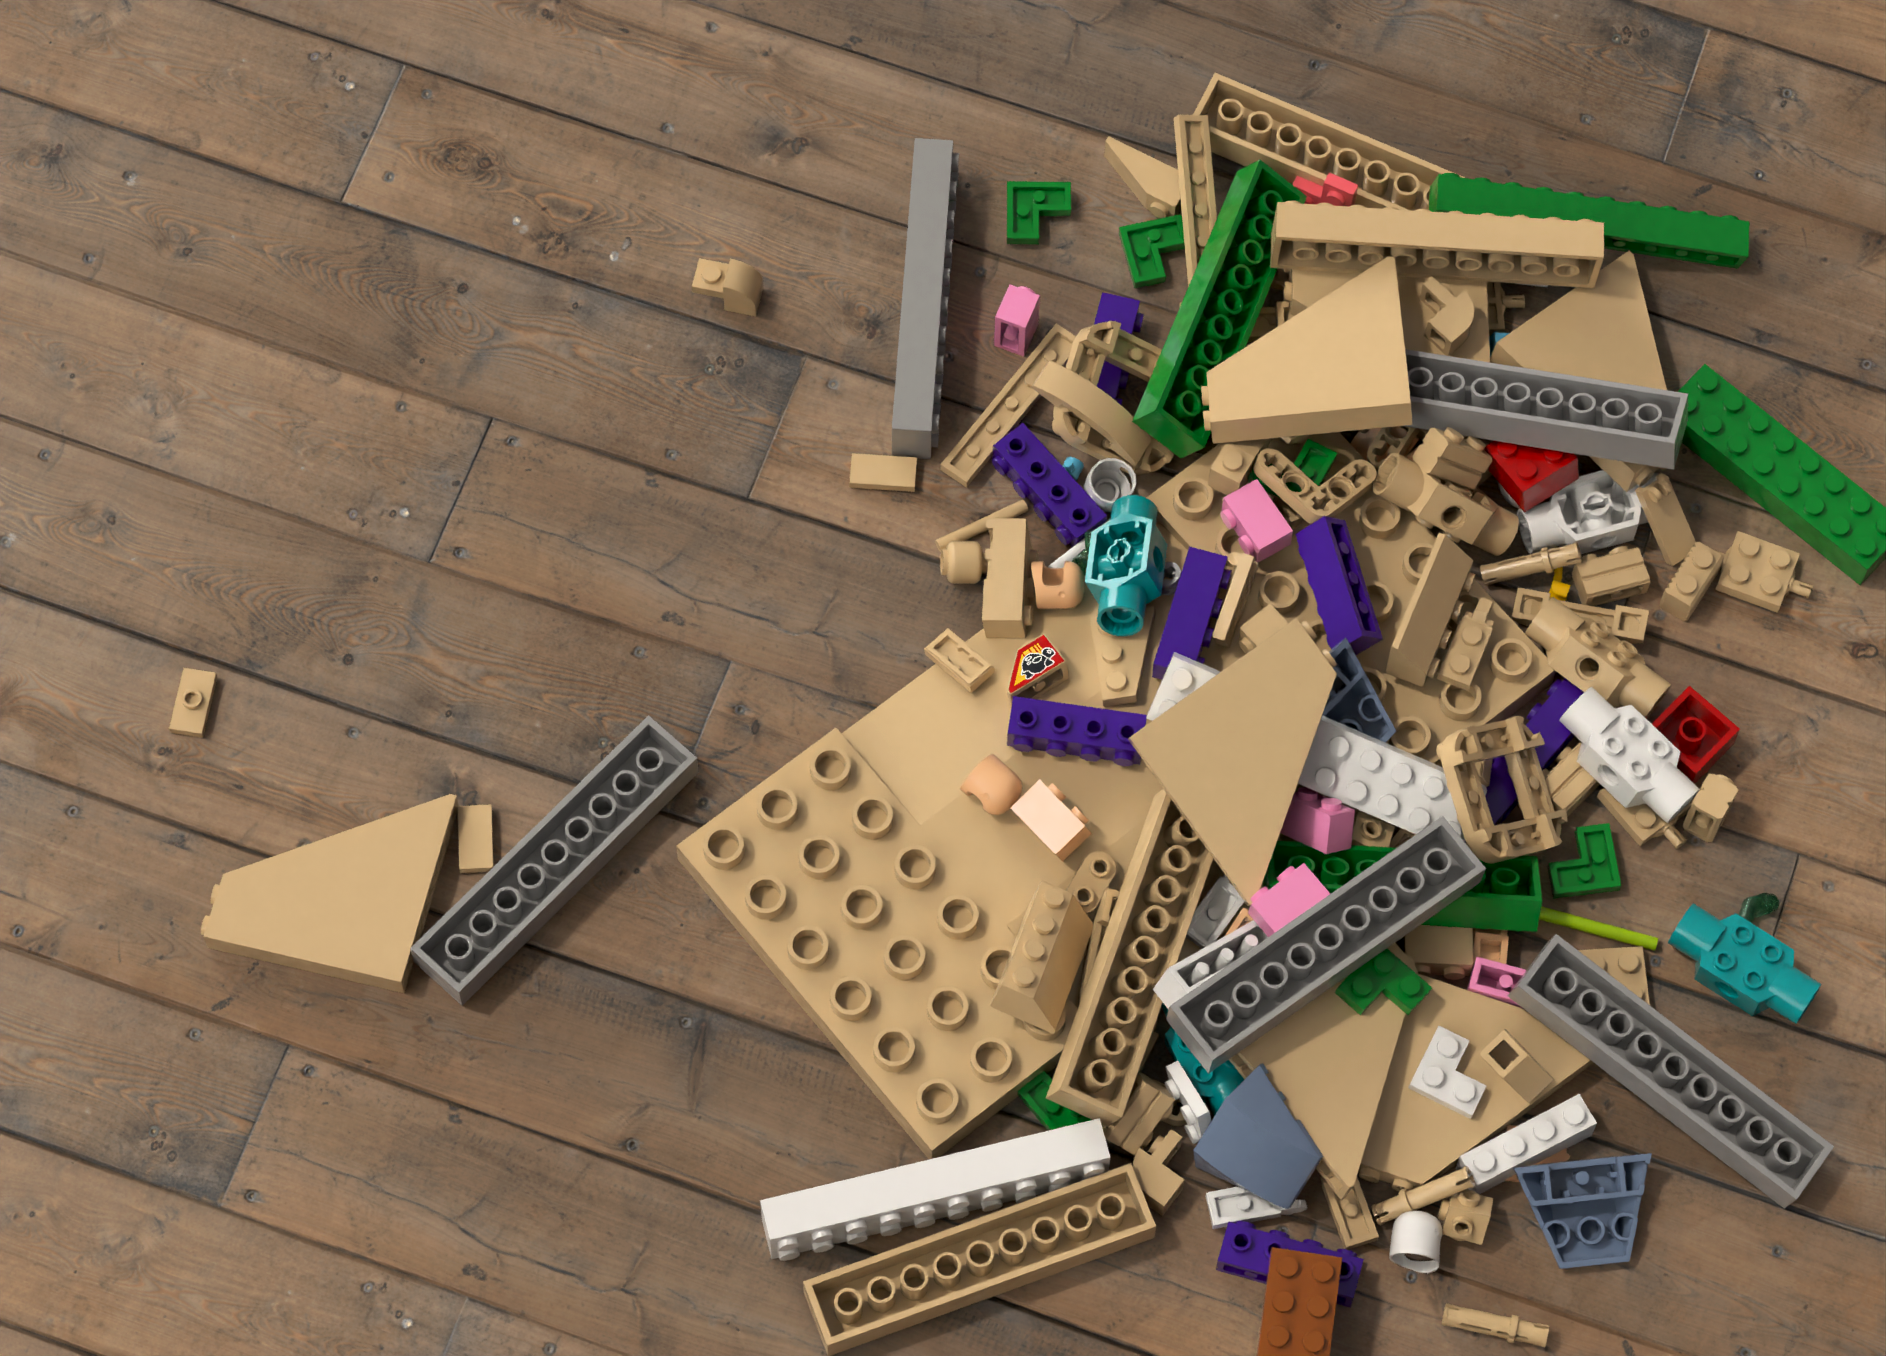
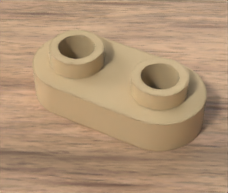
M1095 851L1090 853L1083 860L1066 891L1075 896L1087 915L1097 907L1105 889L1108 888L1116 873L1114 859L1106 852ZM1094 863H1102L1105 867V872H1096ZM1079 891L1086 892L1088 901H1080L1077 893Z

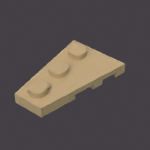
M1155 605L1146 607L1143 628L1131 636L1109 634L1098 625L1097 615L1089 616L1104 707L1137 702L1144 671V660L1151 638V627L1156 615Z

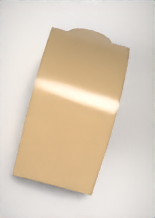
M699 258L692 284V292L723 298L726 311L756 316L763 291V278L761 274L752 266L730 258L729 264Z
M1432 276L1423 283L1419 298L1436 314L1428 321L1424 336L1442 353L1450 356L1469 336L1474 318V304L1466 290H1463L1455 297L1446 284L1439 283Z
M1172 1129L1165 1138L1162 1135L1156 1138L1149 1149L1152 1155L1139 1148L1133 1161V1170L1148 1206L1161 1216L1165 1214L1181 1193L1185 1180L1166 1167L1180 1149L1182 1136Z

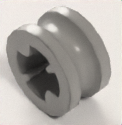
M1165 563L1164 578H1174L1171 581L1169 579L1163 580V595L1175 594L1181 575V569L1176 563Z

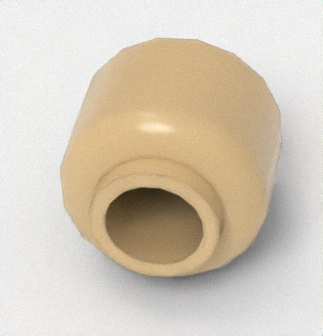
M951 541L946 549H941L940 572L941 575H946L948 582L952 584H976L980 581L982 573H987L989 560H985V553H982V548L978 542Z

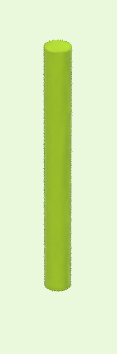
M1541 906L1539 920L1638 947L1643 946V948L1649 950H1656L1657 937Z

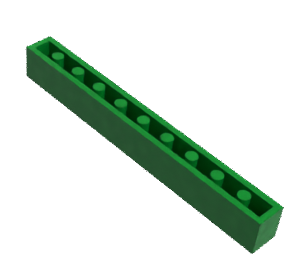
M1455 173L1438 174L1430 186L1429 210L1431 212L1447 213L1450 211H1460L1464 214L1475 215L1493 213L1496 216L1506 217L1525 215L1529 218L1538 219L1557 217L1570 221L1590 219L1594 222L1604 223V249L1623 252L1631 251L1636 254L1738 269L1749 257L1750 221L1739 220L1738 217L1732 215L1718 217L1708 215L1704 211L1685 212L1679 211L1672 206H1662L1660 208L1646 206L1644 202L1640 201L1626 203L1616 201L1614 198L1607 196L1593 198L1584 196L1580 192H1554L1553 189L1548 187L1534 189L1522 187L1521 184L1515 182L1502 184L1491 182L1490 179L1482 177L1475 179L1462 178Z

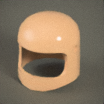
M1033 561L1031 563L1037 609H1070L1080 604L1085 592V578L1080 566L1071 561H1065L1063 568H1048L1045 566L1044 561Z
M992 754L983 759L974 768L959 789L967 796L974 794L983 804V810L988 814L1000 815L1010 810L1018 801L1023 787L1017 774Z

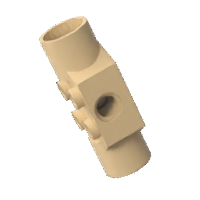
M1398 453L1390 454L1377 471L1376 479L1373 483L1374 494L1409 512L1412 511L1419 523L1430 529L1433 526L1442 529L1443 534L1455 542L1459 543L1460 540H1463L1494 556H1499L1509 548L1516 536L1519 526L1518 516L1498 506L1477 486L1474 490H1470L1426 474L1415 462Z
M1554 597L1543 606L1525 632L1528 637L1546 650L1548 665L1580 690L1585 692L1590 687H1593L1613 707L1632 705L1646 719L1659 705L1672 685L1645 665L1644 657L1637 653V649L1631 643L1619 640L1611 634L1610 629L1604 623L1594 621L1591 618L1580 617Z

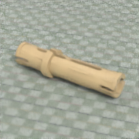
M1575 542L1552 549L1544 547L1541 548L1540 552L1481 565L1480 569L1484 585L1488 586L1544 571L1547 574L1553 573L1554 569L1582 563V556L1579 545Z
M1465 1166L1463 1169L1412 1190L1402 1189L1399 1191V1195L1373 1204V1215H1379L1376 1221L1381 1226L1397 1218L1402 1213L1417 1211V1209L1475 1187L1473 1175L1469 1177L1468 1174L1471 1173V1170L1468 1166Z
M1449 1303L1445 1305L1441 1324L1443 1326L1498 1336L1507 1339L1506 1342L1509 1343L1519 1341L1544 1348L1550 1326L1521 1320L1517 1315H1512L1511 1317L1500 1316Z

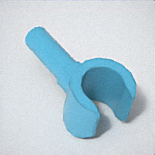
M1067 457L1063 467L1077 481L1084 468V464L1074 457Z

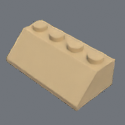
M1438 533L1391 646L1385 672L1421 687L1424 686L1427 676L1434 678L1440 663V659L1435 658L1439 648L1446 649L1452 631L1447 629L1451 619L1458 620L1464 602L1459 601L1463 591L1469 593L1476 575L1470 572L1473 560L1445 534Z
M1041 880L1028 905L990 1005L997 1010L1054 1034L1093 930L1092 921L1072 893Z

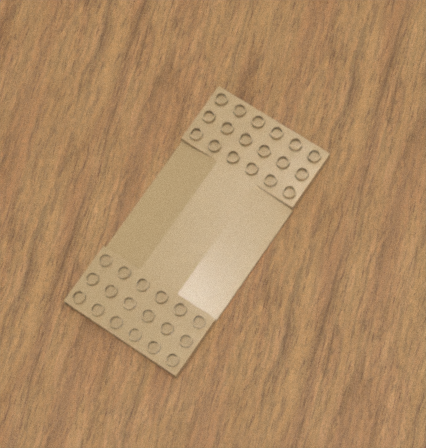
M1340 432L1310 434L1304 441L1287 444L1281 437L1273 438L1268 448L1281 452L1293 464L1307 439L1337 452V459L1323 483L1352 461L1365 460ZM1219 443L1146 497L1158 509L1156 526L1168 544L1166 562L1176 563L1180 567L1181 572L1189 546L1227 557L1232 552L1244 553L1238 541L1239 536L1233 528H1227L1220 515L1223 497L1227 495L1208 486L1210 468L1225 443ZM1354 475L1352 479L1353 484L1358 478L1362 477L1363 475ZM1372 485L1368 492L1334 517L1346 521L1383 640L1359 653L1356 657L1396 729V732L1386 743L1442 767V762L1437 755L1436 749L1437 745L1444 742L1449 734L1473 725L1480 726L1506 720L1553 683L1556 671L1548 665L1547 657L1474 579L1469 593L1463 591L1459 601L1464 602L1458 620L1451 619L1447 629L1451 630L1452 634L1446 649L1439 648L1435 658L1440 659V663L1434 678L1427 676L1424 686L1421 687L1385 673L1391 646L1436 541V537L1426 526L1415 519L1416 515L1412 511L1409 512L1374 494ZM1331 488V491L1337 497H1347L1346 492L1341 488ZM1269 492L1267 494L1293 530L1291 545L1259 562L1258 570L1230 648L1217 644L1213 638L1209 648L1203 647L1200 657L1205 658L1204 665L1220 672L1245 655V652L1239 645V627L1269 603L1288 623L1296 618L1300 623L1306 621L1317 636L1313 641L1320 651L1327 649L1329 652L1331 650L1327 643V634L1323 621L1317 611L1318 605L1313 589L1308 583V573L1304 561L1299 554V545L1295 535L1311 524L1305 521L1281 498ZM1325 501L1323 502V504H1322L1321 506H1319V507L1316 508L1315 510H1316V511H1317L1318 509H1322V510H1323L1324 507H1325V505H1326ZM1089 552L1074 562L1080 566L1084 578ZM1227 561V569L1232 570L1227 590L1221 588L1218 597L1223 599L1222 606L1236 570L1229 561ZM1165 577L1163 580L1169 579L1171 581L1174 577ZM1086 583L1082 601L1076 607L1070 609H1037L1035 595V597H1030L1029 605L1033 607L1032 625H1027L1026 638H986L983 628L965 642L991 663L995 669V673L972 693L966 690L937 664L933 665L843 733L834 728L676 845L678 861L928 1159L943 1155L1017 1098L1018 1090L1044 1070L1048 1074L1057 1067L1079 1007L1081 977L1087 946L1054 1034L991 1007L995 991L1028 905L1041 880L1066 891L1083 860L1092 852L1102 851L1109 854L1116 864V873L1108 888L1120 891L1154 796L1163 789L1142 758L1140 765L1120 766L1111 760L1100 759L1099 761L1091 762L1075 755L1066 754L1063 757L1049 755L1046 751L1032 750L1031 752H1021L1015 750L1012 746H1007V733L1011 713L1007 687L1016 650L1021 648L1026 641L1036 639L1045 633L1067 662L1069 679L1036 698L1038 700L1147 715L1162 681L1152 677L1153 663L1175 594H1162L1146 604V607L1155 605L1156 615L1151 627V638L1144 660V671L1137 702L1108 707L1103 706L1089 616L1098 614L1099 604ZM1480 597L1493 601L1487 618L1494 621L1493 631L1470 688L1467 691L1438 680L1437 676L1461 617H1464L1466 611L1474 613ZM1212 617L1209 627L1215 629L1218 619ZM1147 719V720H1146V725L1149 724V723L1152 722V721L1149 720V719ZM994 754L1017 774L1023 787L1020 798L1039 779L1047 787L1053 783L1066 796L1062 803L1069 810L1076 806L1089 820L1085 826L1092 834L1062 862L1012 809L1000 815L988 814L983 810V804L974 794L967 796L959 789L969 774L983 759ZM1297 784V787H1296L1295 792H1297L1299 788H1302V787H1305V786H1302V785H1300V784ZM1342 803L1343 805L1354 809L1355 813L1358 811V809ZM1281 833L1277 840L1299 842ZM1214 859L1196 908L1218 878L1224 876V872ZM1094 863L1096 872H1105V867L1102 863ZM1079 891L1077 893L1080 901H1088L1086 892ZM1100 902L1098 903L1097 907L1090 914H1088V917L1090 918L1092 923H1094ZM1245 902L1241 905L1217 940L1226 935L1243 907L1249 910L1250 906H1247ZM1185 937L1177 963L1198 952L1201 948Z

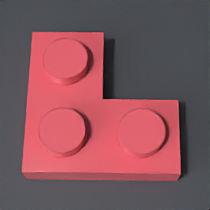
M1330 172L1323 186L1300 176H1296L1292 184L1307 196L1304 204L1330 203L1334 206L1348 207L1355 205L1358 184Z

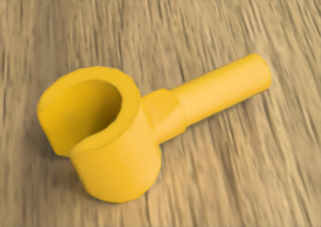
M1563 567L1554 569L1553 582L1549 591L1551 593L1550 599L1554 597L1557 600L1566 601L1571 585L1561 582Z

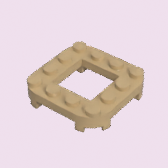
M1102 322L1080 330L1073 341L1066 368L1097 386L1105 360L1149 382L1162 349L1120 329L1121 323ZM1063 404L1058 407L1054 405V420L1052 422L1054 433L1061 436L1072 447L1099 460L1116 458L1131 466L1136 475H1144L1160 469L1165 463H1169L1174 456L1172 451L1150 436L1152 438L1151 442L1138 463L1133 466L1108 446L1111 441ZM1120 468V470L1129 474V472L1125 468Z
M1514 716L1503 721L1480 726L1473 725L1449 734L1444 742L1437 745L1436 749L1437 755L1442 762L1447 787L1451 793L1457 812V820L1461 825L1467 846L1479 860L1485 863H1497L1557 846L1562 843L1560 839L1561 824L1568 822L1566 809L1554 811L1535 750L1536 747L1545 744L1540 732L1536 734L1531 732L1523 723L1524 718L1521 716ZM1505 756L1508 773L1513 781L1518 797V805L1523 813L1524 820L1494 826L1475 763Z

